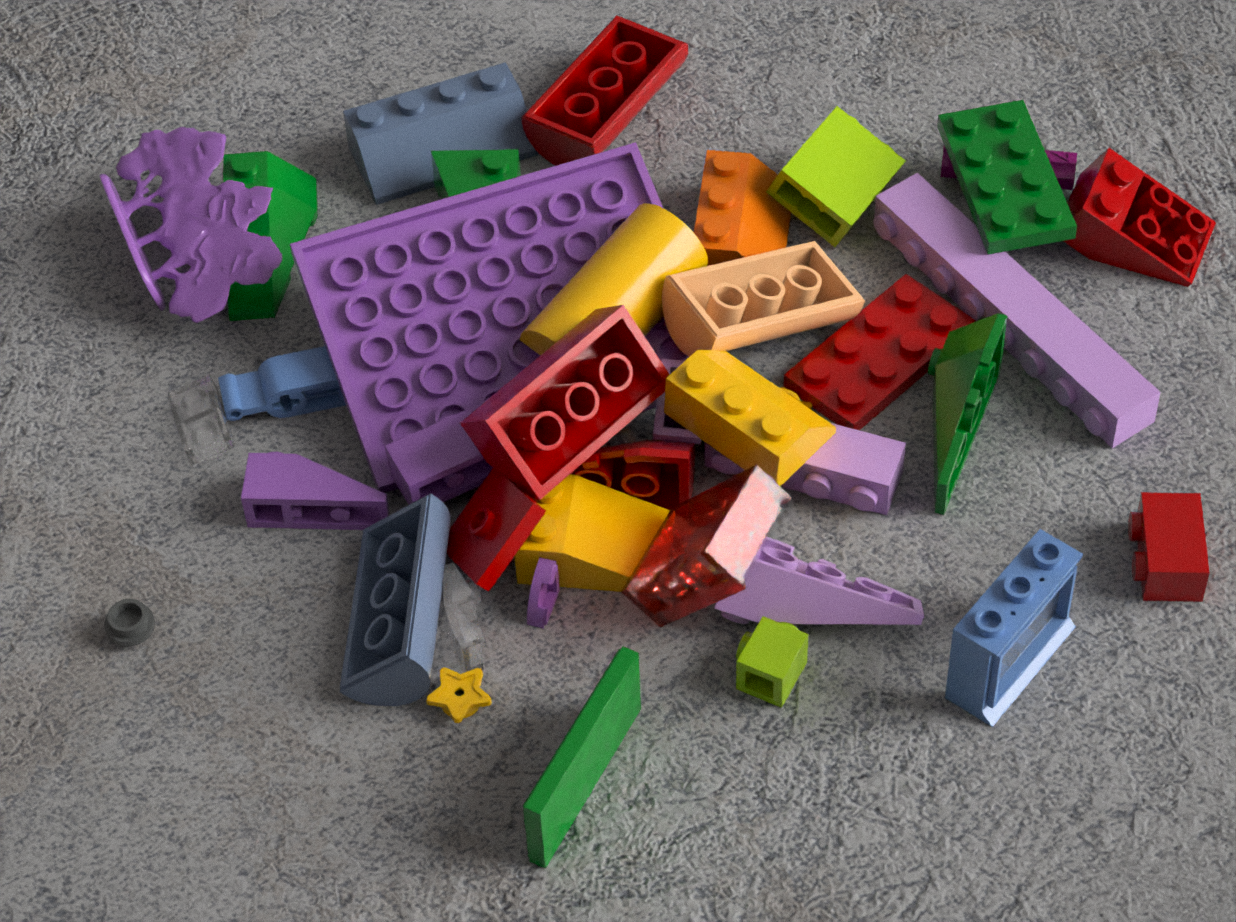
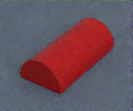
M616 15L521 117L522 126L529 142L542 157L555 166L604 152L685 62L688 56V44Z

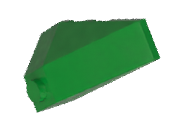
M268 151L224 154L223 182L227 180L242 182L249 189L254 186L273 188L266 213L252 221L247 231L260 236L271 237L282 253V262L278 268L273 270L272 276L266 283L242 285L234 282L231 284L228 296L229 320L275 318L291 281L290 272L295 263L291 254L290 244L304 240L309 227L314 226L318 217L317 179Z
M997 313L950 331L943 348H935L932 353L928 374L934 376L933 448L935 513L945 514L999 380L1007 315Z

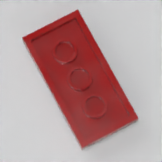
M905 274L862 309L856 317L850 319L784 374L783 387L795 392L801 400L812 403V407L835 424L860 431L928 372L934 349L943 348L950 331L974 323L976 320L908 274Z

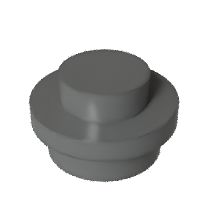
M123 599L116 602L109 609L104 626L108 638L113 643L129 647L141 644L151 636L155 628V619L150 608L139 600Z

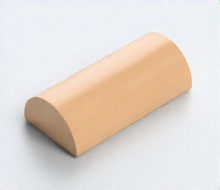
M815 241L667 275L662 289V310L667 329L677 347L689 357L696 350L730 351L847 321L856 317L865 303L863 297Z

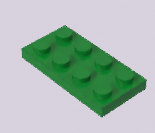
M1024 100L938 115L937 128L987 255L1075 239L1077 225Z

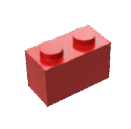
M1141 492L1138 511L1129 513L1128 535L1129 540L1137 541L1138 551H1134L1132 556L1133 581H1141L1143 601L1203 602L1210 572L1201 493Z

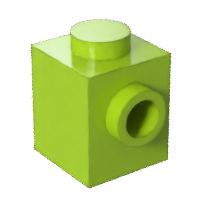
M762 616L754 632H745L736 652V689L782 708L807 664L809 634L800 631L790 623L777 622Z

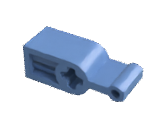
M325 346L274 356L261 363L258 371L239 375L225 374L218 378L226 419L231 421L239 420L246 415L265 411L273 417L286 418L346 406Z

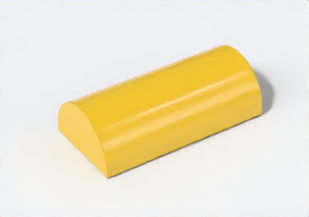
M640 204L520 334V341L537 354L542 355L595 309L618 305L625 306L643 335L646 336L664 316L662 310V289L666 276L708 265L707 253L694 232L671 212L654 204Z

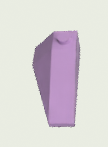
M733 526L714 593V609L720 610L721 615L726 619L740 624H748L750 620L759 623L762 616L777 622H787L790 624L921 625L924 618L921 600L866 577H856L855 582L845 579L846 575L842 571L835 568L836 564L824 559H820L818 562L806 563L792 555L795 547Z

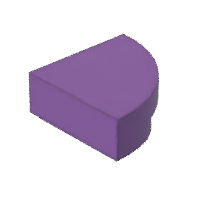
M539 557L529 594L527 625L544 629V626L548 623L560 592L558 565H556L554 560Z

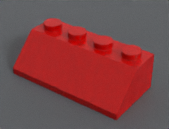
M624 305L595 309L461 421L460 424L488 464L533 499L541 500L665 392L666 378L670 374Z

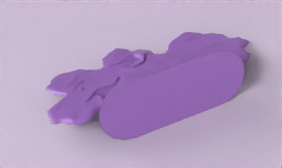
M182 126L167 134L156 129L151 132L142 133L138 147L122 156L116 166L119 176L125 180L137 182L135 194L130 201L122 200L113 182L106 174H100V179L138 271L159 309L163 311L166 308V303L157 279L161 277L174 279L176 289L169 302L170 313L180 317L190 316L193 322L198 323L224 310L232 283L238 282L242 285L264 284L272 276L273 270L278 268L282 262V253L271 237L260 236L247 231L252 221L266 213L273 188L254 186L249 189L245 187L244 183L234 180H227L218 186L210 184L208 179L211 173L218 167L224 157L225 134L212 131L199 132L195 128H185ZM149 170L150 174L148 177L141 181L140 174ZM155 176H161L162 183L157 191L148 197H144L143 195L149 192L148 187L145 188ZM158 195L164 198L160 203L151 202ZM142 206L157 208L162 214L163 223L159 229L139 237L130 215ZM155 240L171 250L172 256L159 269L153 271L143 246ZM186 264L191 266L189 271L179 273L176 268Z

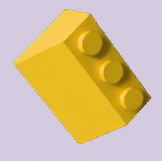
M696 350L666 378L664 413L774 491L784 484L836 433L834 425L727 351Z

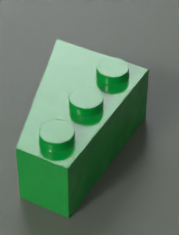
M519 149L431 151L435 189L438 197H441V199L521 176Z

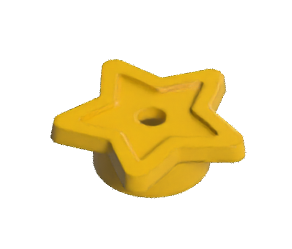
M443 667L440 669L441 686L427 696L426 703L430 706L442 707L444 713L450 716L454 723H460L464 718L475 714L479 707L490 706L492 700L480 688L483 678L481 668H475L459 674ZM458 690L464 691V694L461 696H457L455 692Z

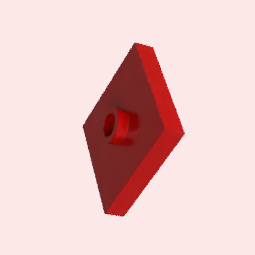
M493 468L451 526L447 555L475 584L489 591L544 516L546 510L521 488Z

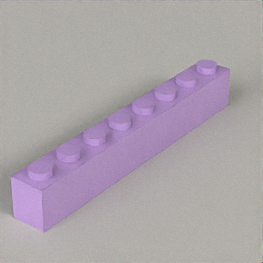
M915 173L876 195L873 223L879 236L884 240H889L903 253L910 265L918 267L932 280L939 292L947 294L961 307L964 313L976 321L997 313L1007 315L1003 349H1006L1021 363L1028 375L1036 377L1045 385L1059 404L1067 406L1074 412L1093 435L1099 436L1111 448H1114L1155 422L1161 392L1006 252L987 255L976 225L919 173Z

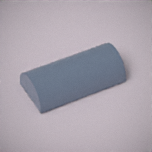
M433 494L426 495L363 529L340 682V693L355 701L375 706H400L417 701L429 690L451 524V515L448 508Z

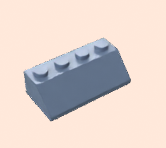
M506 62L343 111L348 148L376 205L435 187L431 151L519 149V161L539 155L524 132L521 117L527 112L521 90Z

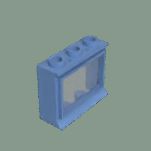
M1041 529L1037 531L954 627L945 692L947 700L991 727L996 724L1076 628L1069 617L1078 567L1076 564L1083 557V553Z

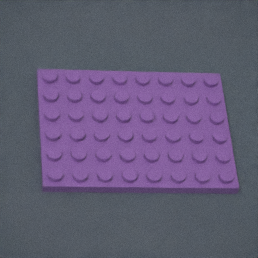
M636 142L290 244L292 257L377 490L386 493L399 489L390 474L385 445L396 441L403 435L412 434L431 426L446 416L458 414L482 403L536 360L540 355L520 341V334L640 204L650 203L663 208ZM663 316L645 338L660 360L685 361L689 356L684 354L674 343ZM657 399L642 412L656 408Z

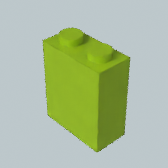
M836 106L781 169L766 193L832 246L836 247L874 202L876 195L880 194L889 184L906 160L894 152L889 145L883 143L864 128L854 117Z

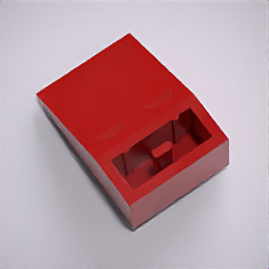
M1108 148L1078 177L1067 202L1077 225L1076 237L1064 242L1090 260L1189 287L1194 280L1216 222L1111 148Z

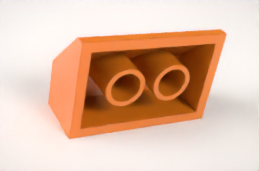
M707 150L694 234L698 237L707 253V266L787 247L791 212L766 193L778 174L751 153Z

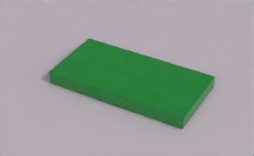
M624 646L618 649L524 802L523 814L529 862L546 869L641 710L638 652Z

